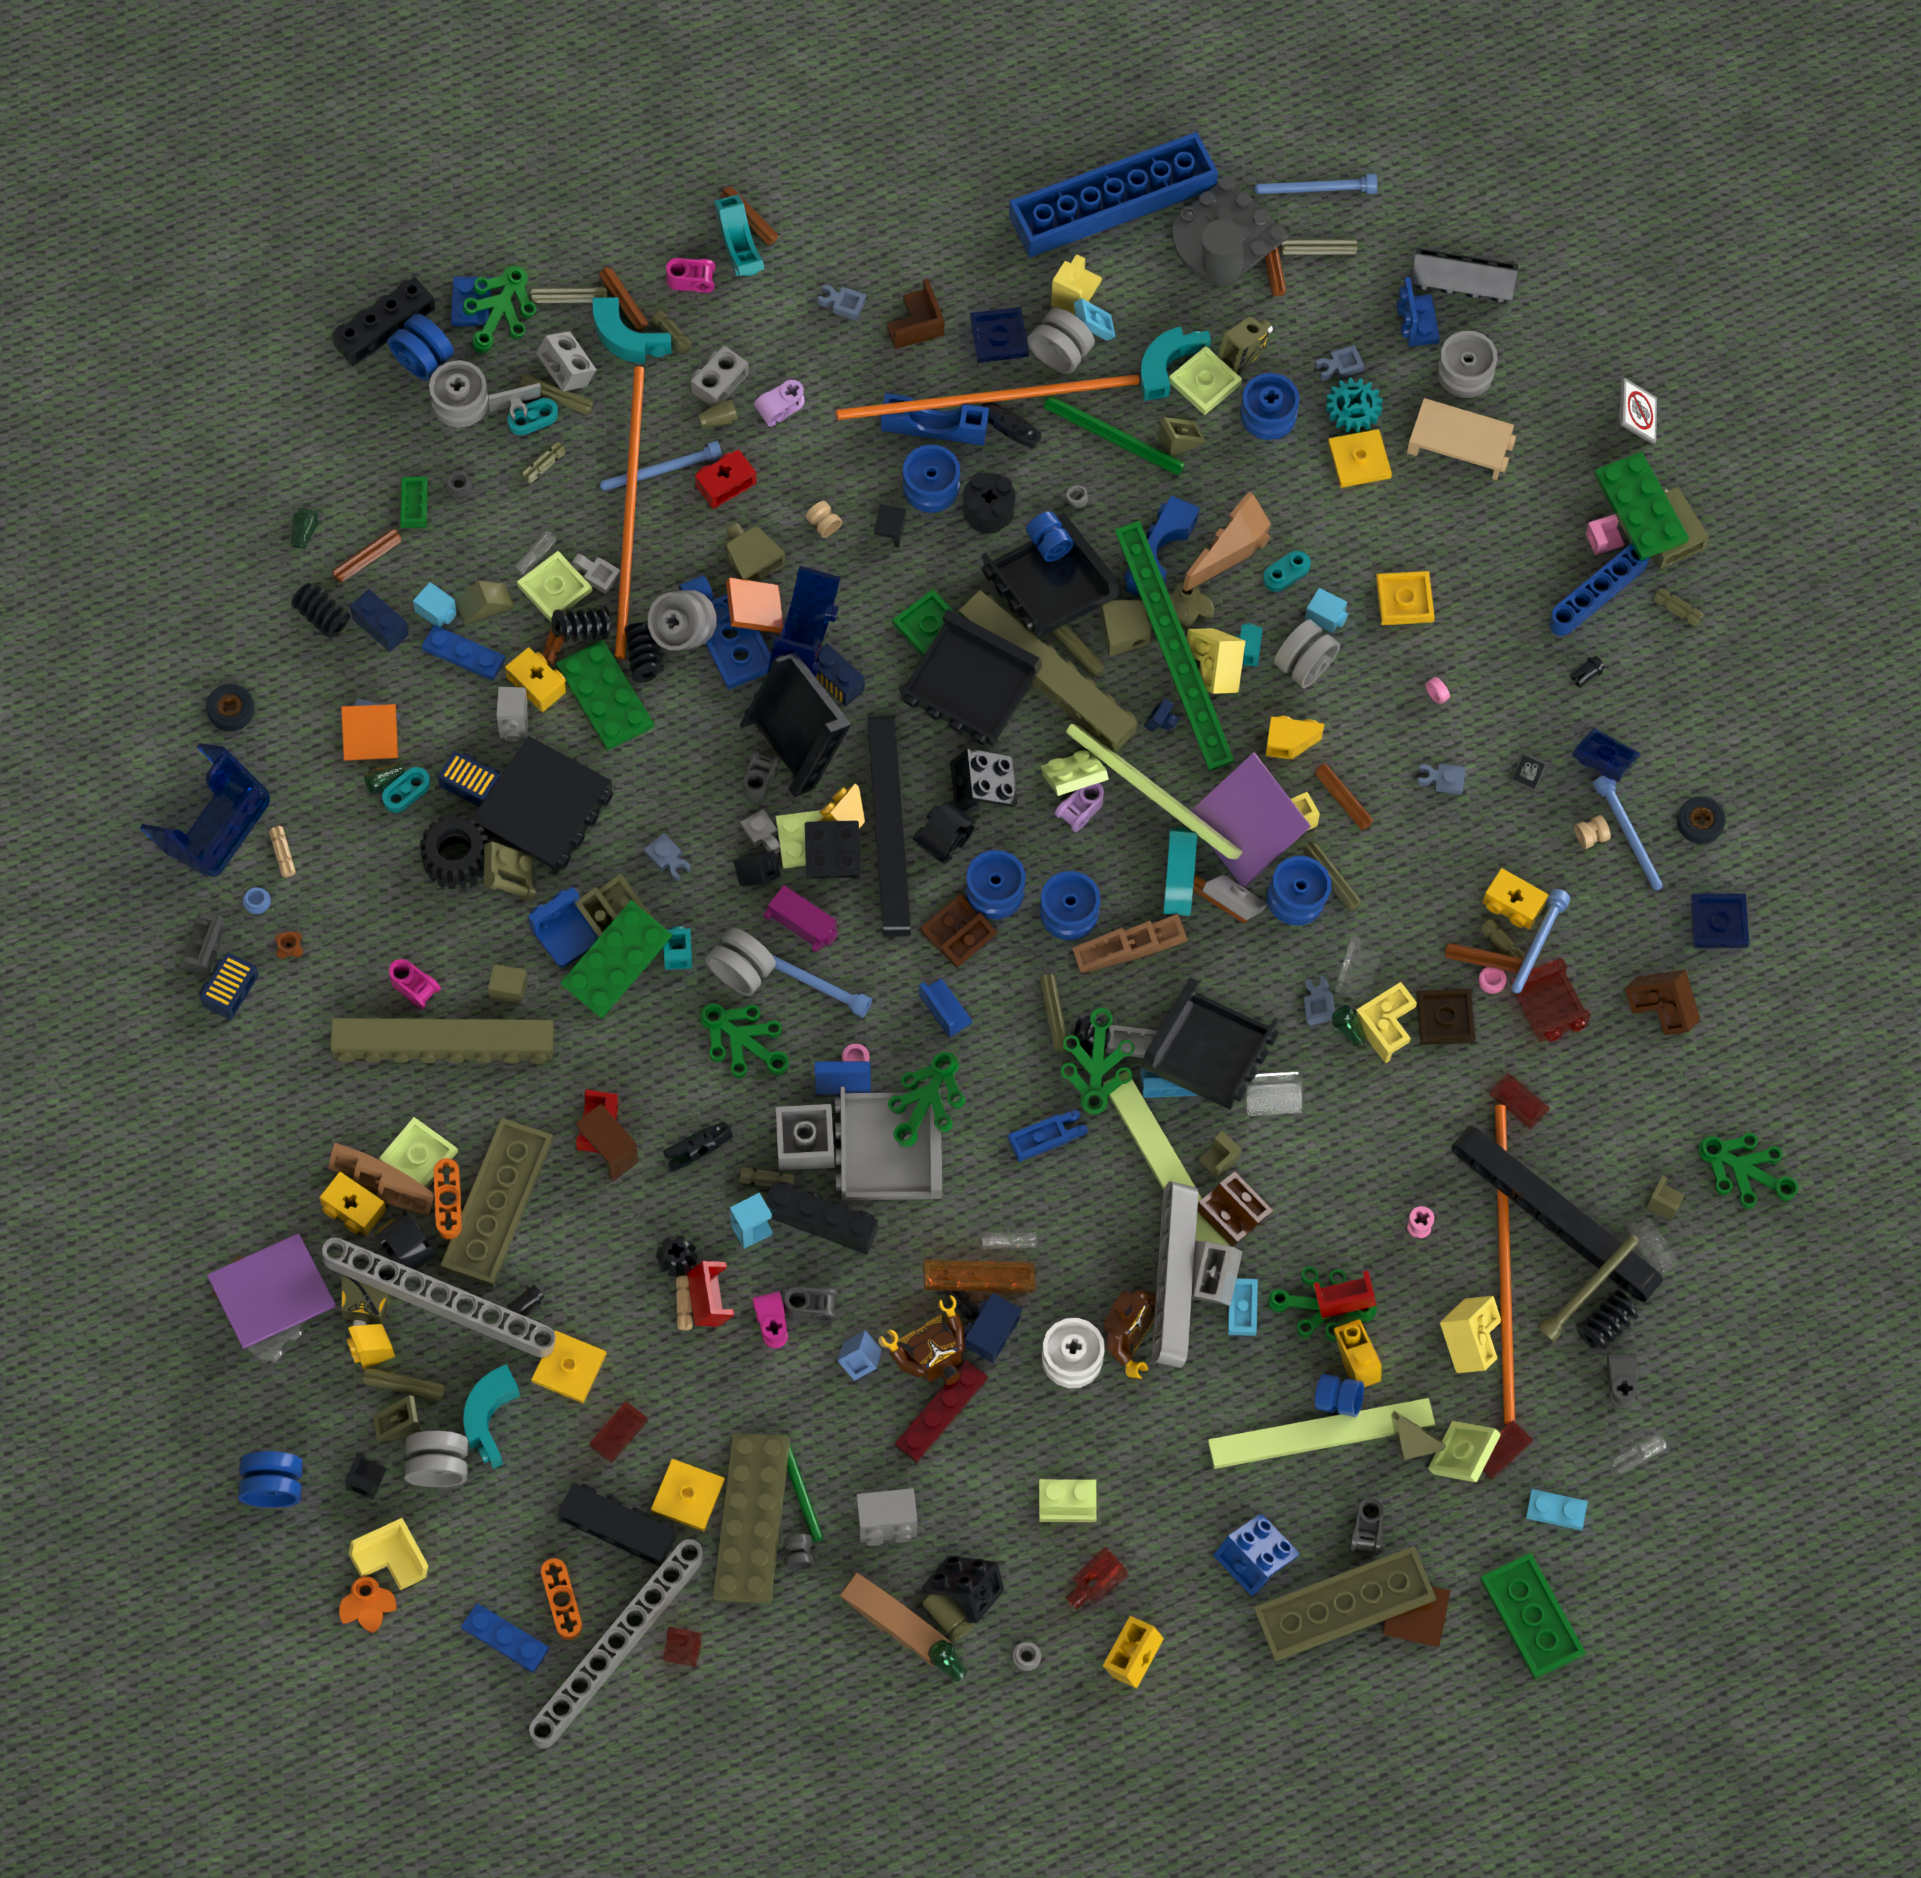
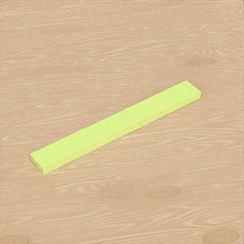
M1071 724L1066 732L1069 736L1189 829L1197 833V835L1229 859H1238L1243 851L1080 725Z
M1128 1071L1119 1075L1121 1080H1126L1129 1077ZM1131 1079L1130 1082L1122 1084L1109 1095V1098L1162 1189L1164 1190L1166 1184L1170 1181L1195 1187L1134 1081ZM1198 1192V1202H1199L1202 1198H1201V1196H1200V1194H1199V1192ZM1197 1212L1195 1241H1207L1230 1246Z
M1429 1398L1362 1410L1357 1417L1341 1414L1208 1439L1213 1468H1222L1395 1435L1391 1417L1394 1410L1424 1429L1434 1428L1435 1422Z

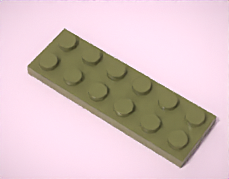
M504 1118L500 1119L463 1209L461 1233L451 1239L440 1265L441 1270L494 1287L554 1137L552 1134Z
M733 1433L713 1598L716 1601L771 1604L791 1440L789 1436Z
M1412 1546L1255 1606L1254 1610L1276 1662L1436 1601V1596L1416 1548Z

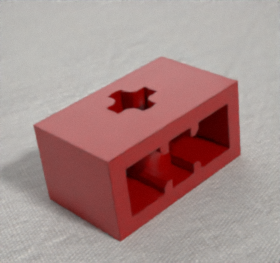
M739 449L733 453L724 454L719 461L711 466L706 465L695 474V486L712 509L757 484L756 471Z

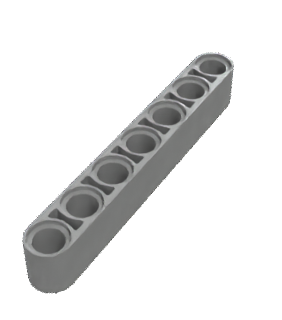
M1170 1181L1166 1184L1162 1200L1152 1361L1182 1368L1188 1354L1198 1189L1193 1186Z

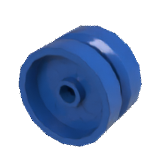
M414 313L403 324L404 329H398L389 337L387 342L392 354L403 367L417 378L427 381L436 371L438 365L445 364L454 355V349L445 334L432 321L421 314Z
M1275 373L1260 374L1248 382L1242 396L1240 416L1243 426L1249 433L1257 438L1273 440L1287 435L1296 423L1300 401L1298 389L1293 382L1285 376Z
M923 445L914 449L906 457L903 464L902 484L903 494L907 502L917 510L931 513L945 510L956 501L960 491V464L951 451L938 445Z
M990 850L981 853L971 861L967 869L966 898L977 914L981 913L987 919L999 920L1011 916L1020 908L1024 900L1026 877L1022 863L1014 855L1000 850Z
M1294 856L1285 859L1277 866L1266 891V902L1271 913L1278 920L1289 925L1302 926L1312 923L1320 916L1331 892L1329 873L1319 861L1307 856Z
M1076 871L1060 872L1052 876L1044 885L1040 899V918L1046 931L1054 937L1066 941L1079 940L1089 935L1096 927L1100 912V892L1095 882L1087 875Z
M260 1451L243 1455L240 1458L239 1465L240 1476L244 1478L238 1484L239 1501L255 1507H290L298 1504L301 1501L302 1486L297 1480L302 1477V1459L293 1454L276 1451Z

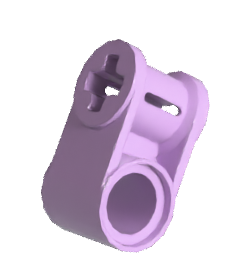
M785 381L770 392H766L758 397L754 402V407L767 425L772 427L776 425V421H783L787 416L803 407L804 388L799 381Z
M1096 783L1076 790L1059 805L1055 811V816L1058 818L1062 817L1072 826L1071 830L1073 832H1078L1102 807L1103 787L1100 783ZM1090 793L1098 796L1095 800L1085 798Z

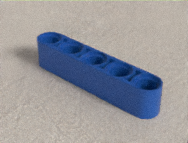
M1632 544L1627 546L1555 606L1549 622V628L1552 633L1558 636H1565L1573 631L1647 568L1650 557L1641 561L1633 558L1637 554ZM1614 571H1620L1624 575H1617ZM1595 587H1602L1605 591H1598ZM1576 603H1584L1586 607L1578 606ZM1564 618L1565 620H1567V622L1563 623L1558 621L1557 619Z

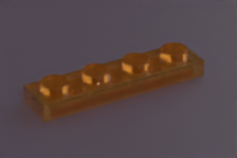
M924 1260L922 1264L924 1290L1034 1293L1036 1289L1034 1263Z

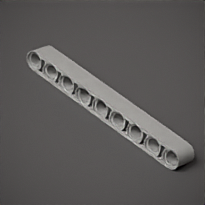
M330 1238L323 1244V1263L327 1268L534 1356L543 1358L549 1356L554 1351L555 1333L550 1327L340 1238ZM337 1249L343 1254L341 1257L334 1259L329 1257L328 1253L331 1250ZM363 1260L368 1263V1266L360 1270L354 1267V1263ZM384 1271H389L394 1274V1277L386 1281L381 1279L379 1275ZM410 1282H416L420 1285V1288L417 1291H409L405 1286ZM435 1293H442L446 1299L442 1302H435L431 1297ZM461 1304H468L472 1310L468 1313H461L457 1307ZM487 1315H494L498 1321L494 1324H487L483 1318ZM513 1326H520L524 1332L520 1335H513L509 1329ZM538 1337H546L550 1343L546 1346H539L535 1340Z
M687 1539L675 1548L530 1724L529 1732L535 1746L548 1748L557 1741L699 1569L703 1561L701 1545L697 1541ZM686 1551H694L697 1557L694 1560L687 1561L683 1559L682 1555ZM671 1572L679 1575L678 1580L672 1583L664 1580L665 1575ZM652 1594L661 1597L660 1602L654 1605L647 1603L646 1599ZM634 1616H638L643 1620L636 1627L630 1626L627 1622ZM616 1638H620L625 1642L618 1649L610 1647L609 1644ZM601 1660L606 1663V1666L601 1671H595L591 1668L592 1663ZM577 1683H585L588 1686L587 1690L583 1693H576L572 1688ZM559 1705H566L570 1708L568 1713L563 1716L556 1715L554 1710ZM547 1727L551 1730V1733L546 1738H539L535 1735L536 1731L539 1728Z

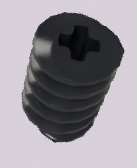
M310 583L304 584L293 596L291 601L292 607L298 609L299 613L305 616L308 622L313 623V626L320 630L322 635L328 638L335 637L346 626L350 619V614L348 612L342 614L343 607L340 605L335 607L336 601L334 599L327 601L329 594L327 592L320 594L321 587L319 585L311 588Z
M605 606L585 607L584 609L578 607L574 610L567 608L564 611L556 609L553 612L552 632L556 638L561 635L564 643L569 641L570 634L574 642L579 640L580 634L584 641L589 639L590 633L593 640H597L600 633L603 639H608L611 619L609 610Z
M629 624L624 628L626 643L628 644L627 651L629 653V662L631 663L632 680L639 683L651 681L664 671V666L660 664L663 661L662 656L659 654L661 646L657 645V642L652 638L648 624Z
M1617 1289L1615 1295L1607 1298V1303H1602L1599 1310L1593 1311L1592 1316L1584 1320V1325L1580 1324L1577 1326V1332L1589 1346L1593 1348L1599 1346L1605 1350L1607 1344L1604 1339L1606 1338L1614 1342L1615 1337L1612 1332L1614 1331L1621 1335L1623 1330L1620 1324L1630 1327L1631 1323L1627 1317L1629 1316L1637 1320L1639 1316L1631 1300Z

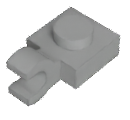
M578 553L572 561L574 563L573 567L579 573L585 574L584 579L592 587L604 594L609 591L620 575V569L599 557L593 563Z
M764 809L740 822L741 827L754 847L762 843L767 851L774 850L775 855L781 853L779 850L780 844L774 837L778 834V830Z

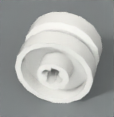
M1080 1318L1063 1319L1055 1323L1045 1335L1042 1346V1366L1047 1376L1057 1385L1066 1388H1081L1091 1383L1100 1373L1105 1352L1104 1339L1099 1330L1089 1321Z

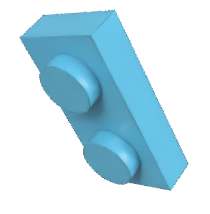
M1082 298L1074 302V315L1094 335L1104 340H1111L1116 337L1111 314Z
M1236 1278L1231 1305L1228 1306V1335L1256 1336L1258 1279Z
M1532 1489L1526 1519L1582 1531L1588 1501Z

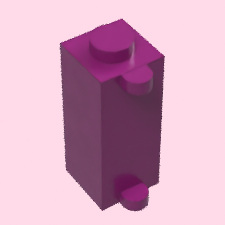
M785 885L768 904V909L763 915L767 920L772 917L812 944L811 950L816 953L822 950L826 944L828 946L831 945L838 935L837 920Z

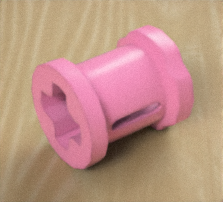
M1423 1206L1414 1208L1409 1216L1408 1232L1413 1237L1421 1239L1427 1237L1434 1223L1433 1212ZM1418 1219L1419 1222L1425 1221V1226L1422 1223L1416 1224V1220Z

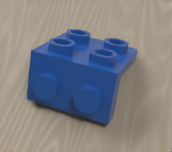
M574 887L567 891L562 890L553 897V900L545 905L536 906L528 915L530 930L561 968L584 955L599 938L574 903L580 899Z

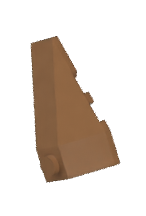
M1248 492L1229 515L1231 519L1226 525L1225 530L1220 528L1217 531L1210 545V550L1205 548L1186 573L1182 589L1188 591L1252 556L1258 548L1263 549L1270 539L1268 532L1271 523L1254 494Z

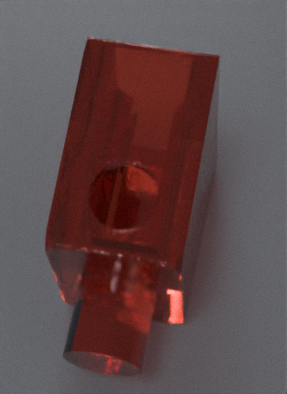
M1105 1546L1072 1578L1077 1587L1065 1598L1076 1610L1088 1599L1096 1605L1129 1576L1127 1570ZM1091 1580H1098L1094 1587H1088V1583Z

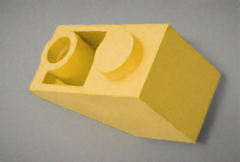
M1271 716L1265 756L1294 759L1322 739L1324 724L1312 719L1301 721L1293 720L1288 716Z
M856 784L847 790L842 787L832 796L834 802H829L819 812L822 816L818 821L857 820L860 828L865 819L859 787Z
M1359 1319L1334 1328L1341 1358L1349 1378L1362 1381L1364 1387L1381 1382V1362L1361 1320Z
M383 1324L357 1325L348 1328L351 1336L346 1339L354 1363L360 1362L363 1370L395 1357Z

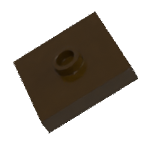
M1471 989L1419 990L1416 992L1420 1045L1475 1043L1476 1035Z

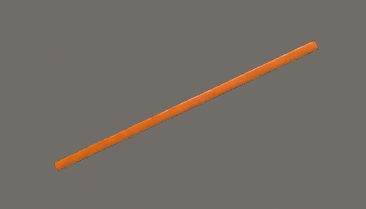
M639 366L634 367L615 659H625L626 634L624 628L628 625L644 368Z
M1135 374L838 409L835 411L837 420L962 406L963 404L970 405L1139 385V376Z
M1496 1105V1143L1507 1151L1506 1106ZM1497 1189L1504 1424H1515L1509 1199Z

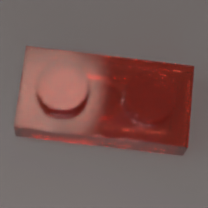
M1509 1073L1502 1078L1489 1094L1498 1103L1505 1105L1506 1109L1529 1129H1532L1550 1109V1107Z
M625 1401L589 1443L590 1447L612 1464L648 1422V1418Z
M1514 1420L1499 1432L1501 1435L1483 1469V1472L1491 1480L1533 1442V1439Z

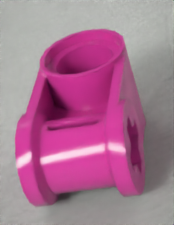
M674 258L666 266V284L673 290L712 292L715 287L712 276L716 265L708 259ZM675 273H680V274H682V275H681V276H675V275H673V274H675Z
M405 959L395 960L389 967L391 985L421 1010L426 1007L425 1003L435 992L438 993L441 990L440 985L432 977L423 973ZM398 972H406L409 974L404 979H398L395 977V975Z
M780 1291L752 1297L757 1321L760 1324L765 1344L773 1349L783 1347L788 1340V1332ZM777 1329L778 1334L773 1335L771 1330Z

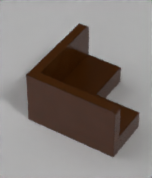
M924 279L922 290L903 295V301L910 317L887 323V330L895 349L944 335L943 315L929 279Z
M1686 969L1638 976L1625 988L1632 1014L1657 1010L1664 1035L1689 1032L1700 1021Z
M602 1104L598 1105L576 1123V1127L607 1161L609 1179L612 1182L638 1163L636 1142Z

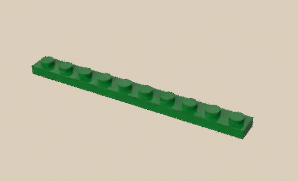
M1140 521L1115 529V535L1208 771L1211 772L1233 764L1234 758Z

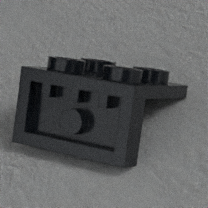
M966 749L950 761L954 803L960 810L966 811L979 801L1009 807L1017 805L1012 757Z
M857 820L805 822L806 879L860 878L859 822Z
M953 1555L948 1556L922 1586V1591L926 1594L960 1598L967 1622L978 1623L1003 1593L1004 1586L997 1562Z

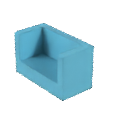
M760 1193L730 1207L731 1227L744 1249L772 1235V1229L767 1220L772 1218V1214Z

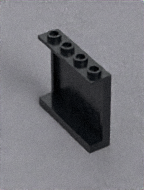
M1065 513L1058 515L1057 518L1061 522L1062 528L1068 532L1074 541V545L1066 555L1058 560L1046 562L1038 551L1037 545L1032 541L993 561L986 553L982 554L984 562L982 572L988 581L992 580L999 596H1005L1011 611L1014 614H1019L1027 631L1031 630L1037 639L1120 596L1118 579Z
M948 609L943 616L944 624L907 685L905 688L900 686L899 691L903 698L902 701L912 708L917 706L926 710L925 713L934 720L938 721L941 718L947 721L948 726L956 732L962 733V731L971 734V738L981 745L987 743L994 746L1042 667L1040 658Z
M794 652L786 656L784 654L779 655L772 661L768 674L762 679L761 687L754 694V700L744 713L745 716L740 723V727L744 728L752 724L757 726L795 776L788 790L794 797H797L816 788L852 724L799 655Z
M528 736L472 819L477 821L478 827L482 826L484 832L551 867L552 874L556 876L560 869L564 870L571 859L570 853L574 847L578 849L585 838L584 832L588 826L593 827L599 818L598 811L602 805L607 806L613 797L611 780Z
M1189 978L1147 1048L1141 1068L1231 1110L1235 1101H1242L1247 1087H1245L1246 1082L1252 1083L1258 1071V1068H1256L1257 1063L1263 1064L1269 1051L1266 1047L1274 1045L1279 1031L1275 1030L1279 1019L1274 1018L1270 1027L1196 993L1199 982Z

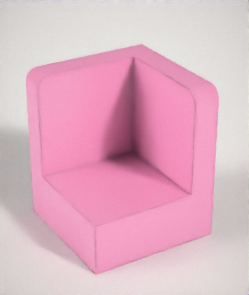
M1615 514L1588 523L1586 536L1595 556L1624 546V542L1617 529L1619 520Z

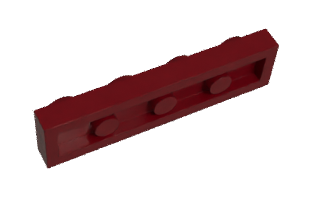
M967 1360L958 1368V1372L961 1375L958 1381L951 1385L945 1384L895 1443V1447L914 1462H919L988 1380L987 1375Z

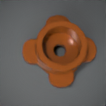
M284 932L276 935L275 942L278 945L277 957L280 959H285L287 956L300 957L303 954V948L300 946L302 935L299 932Z

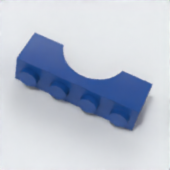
M885 393L883 404L914 400L910 396ZM963 404L958 409L951 411L928 409L881 415V431L984 446L989 408Z
M1174 496L1170 497L1167 504L1162 503L1157 514L1159 520L1156 525L1151 524L1146 535L1164 584L1166 583L1167 571L1159 563L1157 553L1165 544L1171 541L1188 540L1199 519L1200 511L1199 507ZM1128 568L1124 577V581L1127 582L1126 592L1140 597Z

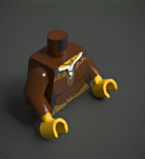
M1136 1290L1131 1294L1126 1291L1121 1292L1120 1296L1114 1301V1305L1103 1323L1106 1350L1122 1366L1126 1365L1125 1371L1129 1378L1142 1379L1138 1369L1148 1371L1146 1363L1132 1360V1357L1154 1323L1156 1295L1148 1290Z
M949 1295L952 1301V1306L949 1309L944 1308L941 1299L938 1302L939 1308L946 1312V1317L941 1314L899 1340L895 1331L887 1330L892 1339L890 1344L882 1336L879 1337V1344L885 1348L889 1347V1354L902 1372L918 1378L923 1377L928 1382H932L940 1376L947 1385L958 1381L961 1375L955 1367L962 1363L961 1354L965 1350V1331L959 1314L954 1311L957 1303L953 1296Z

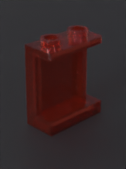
M1563 957L1532 969L1522 991L1514 993L1539 1043L1545 1040L1548 1042L1556 1041L1563 1036L1562 1033L1569 1030L1578 1032L1584 1029L1591 1016L1589 1009L1584 1010L1566 975L1567 965Z

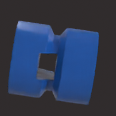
M1048 511L1038 515L1026 527V533L1032 542L1037 545L1038 551L1046 562L1060 559L1074 545V541L1068 532L1062 528V524L1054 512Z
M1323 1374L1319 1379L1316 1389L1315 1407L1317 1410L1332 1413L1338 1409L1339 1414L1357 1417L1363 1403L1364 1384L1362 1381L1347 1378L1342 1382L1337 1376Z

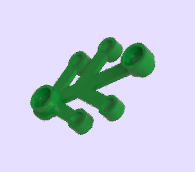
M513 265L507 267L502 276L492 279L479 277L475 280L473 290L479 295H484L491 289L504 287L499 295L480 300L468 298L462 306L463 312L469 316L475 315L478 311L493 308L483 330L476 332L472 338L471 346L477 353L483 354L491 349L493 345L492 334L503 312L510 328L509 335L511 338L517 340L524 336L526 327L518 321L510 300L513 292H515L521 306L519 310L520 315L526 319L534 316L536 305L529 301L524 288L528 282V275L523 268ZM511 275H517L520 279L514 280ZM483 283L486 286V288L481 289L478 287L477 284ZM467 304L474 305L475 309H468ZM524 307L531 308L532 312L527 313L524 310ZM513 328H519L522 333H515ZM479 337L486 338L488 342H481Z
M719 1004L706 1005L701 1010L700 1021L705 1028L710 1030L711 1048L709 1055L713 1062L719 1063L726 1058V1050L721 1045L722 1030L730 1036L733 1060L731 1074L735 1078L740 1079L747 1074V1065L743 1059L742 1046L767 1063V1069L771 1074L779 1076L787 1072L789 1059L785 1053L781 1051L771 1053L751 1038L764 1035L770 1038H778L782 1033V1026L778 1021L772 1020L767 1024L736 1027L729 1021L746 1019L751 1023L757 1022L761 1016L759 1007L752 1004L746 1008L725 1010ZM750 1010H755L757 1015L750 1017L747 1013ZM716 1014L719 1018L717 1021H710L709 1016ZM771 1026L779 1028L776 1033H771L768 1029ZM721 1050L723 1054L720 1057H715L713 1052ZM781 1062L783 1066L780 1069H776L773 1067V1064ZM736 1066H742L744 1068V1071L742 1073H737L734 1071V1068Z
M1104 1007L1094 1009L1090 1015L1091 1024L1095 1027L1092 1059L1080 1046L1079 1039L1075 1035H1067L1063 1039L1064 1048L1072 1052L1091 1075L1089 1087L1077 1074V1067L1072 1062L1064 1063L1060 1069L1062 1076L1065 1079H1069L1082 1094L1080 1099L1081 1106L1089 1114L1103 1112L1108 1104L1107 1097L1122 1084H1126L1132 1079L1131 1070L1128 1067H1120L1117 1069L1115 1077L1101 1087L1102 1075L1125 1056L1132 1055L1135 1050L1131 1040L1123 1039L1119 1042L1118 1048L1103 1060L1105 1033L1113 1020L1111 1012ZM1104 1013L1106 1021L1098 1023L1096 1021L1097 1014ZM1069 1038L1076 1040L1077 1043L1074 1048L1066 1046V1041ZM1122 1044H1131L1130 1052H1122ZM1066 1066L1074 1068L1072 1075L1067 1076L1064 1074ZM1120 1071H1128V1079L1121 1080L1119 1078ZM1096 1095L1099 1097L1097 1105L1089 1103L1091 1096Z
M940 1052L934 1056L932 1065L915 1072H906L902 1075V1085L911 1092L901 1096H892L888 1101V1107L894 1114H901L906 1110L907 1105L919 1102L909 1121L899 1124L894 1129V1139L900 1146L911 1147L916 1143L918 1138L916 1130L930 1105H932L935 1115L934 1124L940 1132H948L952 1128L953 1121L946 1114L939 1088L944 1081L949 1092L947 1101L951 1107L959 1109L964 1106L966 1098L959 1090L954 1076L959 1068L958 1059L954 1054ZM945 1064H949L947 1068L942 1069ZM932 1077L928 1085L916 1089L919 1086V1081ZM914 1078L911 1084H906L909 1079ZM956 1096H960L957 1102H952ZM901 1102L899 1107L893 1108L895 1103ZM947 1120L945 1125L940 1126L941 1121ZM911 1134L908 1139L904 1140L906 1135Z
M1745 1133L1742 1137L1727 1141L1710 1136L1700 1142L1698 1147L1699 1156L1702 1160L1711 1164L1716 1179L1715 1190L1718 1194L1727 1195L1733 1187L1732 1181L1726 1177L1723 1163L1733 1169L1741 1193L1739 1202L1742 1207L1751 1209L1757 1202V1196L1752 1192L1747 1176L1774 1190L1775 1195L1782 1201H1790L1795 1198L1798 1192L1796 1180L1791 1177L1777 1179L1753 1166L1765 1162L1770 1164L1779 1163L1783 1155L1779 1147L1771 1146L1765 1151L1736 1157L1729 1152L1741 1148L1746 1151H1752L1756 1148L1758 1138L1755 1134ZM1750 1138L1754 1141V1144L1749 1146L1745 1144L1744 1139ZM1714 1147L1717 1153L1710 1154L1707 1148ZM1769 1152H1776L1778 1154V1158H1771L1769 1156ZM1724 1182L1729 1188L1722 1190L1719 1187V1183ZM1781 1188H1789L1790 1194H1783L1781 1192ZM1743 1197H1752L1753 1203H1746Z
M1308 1266L1302 1270L1301 1280L1304 1284L1309 1285L1314 1291V1283L1319 1282L1320 1288L1326 1287L1318 1278L1316 1268ZM1335 1269L1330 1273L1329 1283L1331 1286L1347 1282L1344 1271ZM1311 1272L1315 1277L1307 1279L1305 1273ZM1339 1275L1342 1277V1281L1335 1282L1332 1277ZM1283 1289L1273 1290L1268 1297V1306L1275 1313H1283L1289 1307L1320 1310L1317 1298L1292 1296ZM1276 1296H1282L1285 1299V1301L1283 1303H1278L1275 1301L1274 1298ZM1377 1306L1369 1307L1365 1312L1360 1310L1349 1312L1339 1322H1330L1325 1328V1337L1330 1341H1336L1335 1335H1331L1328 1332L1330 1328H1336L1359 1319L1361 1323L1371 1321L1376 1316ZM1319 1311L1310 1319L1301 1320L1297 1325V1334L1302 1338H1309L1313 1331L1330 1317L1322 1319L1321 1312ZM1307 1325L1310 1327V1331L1303 1332L1300 1327Z

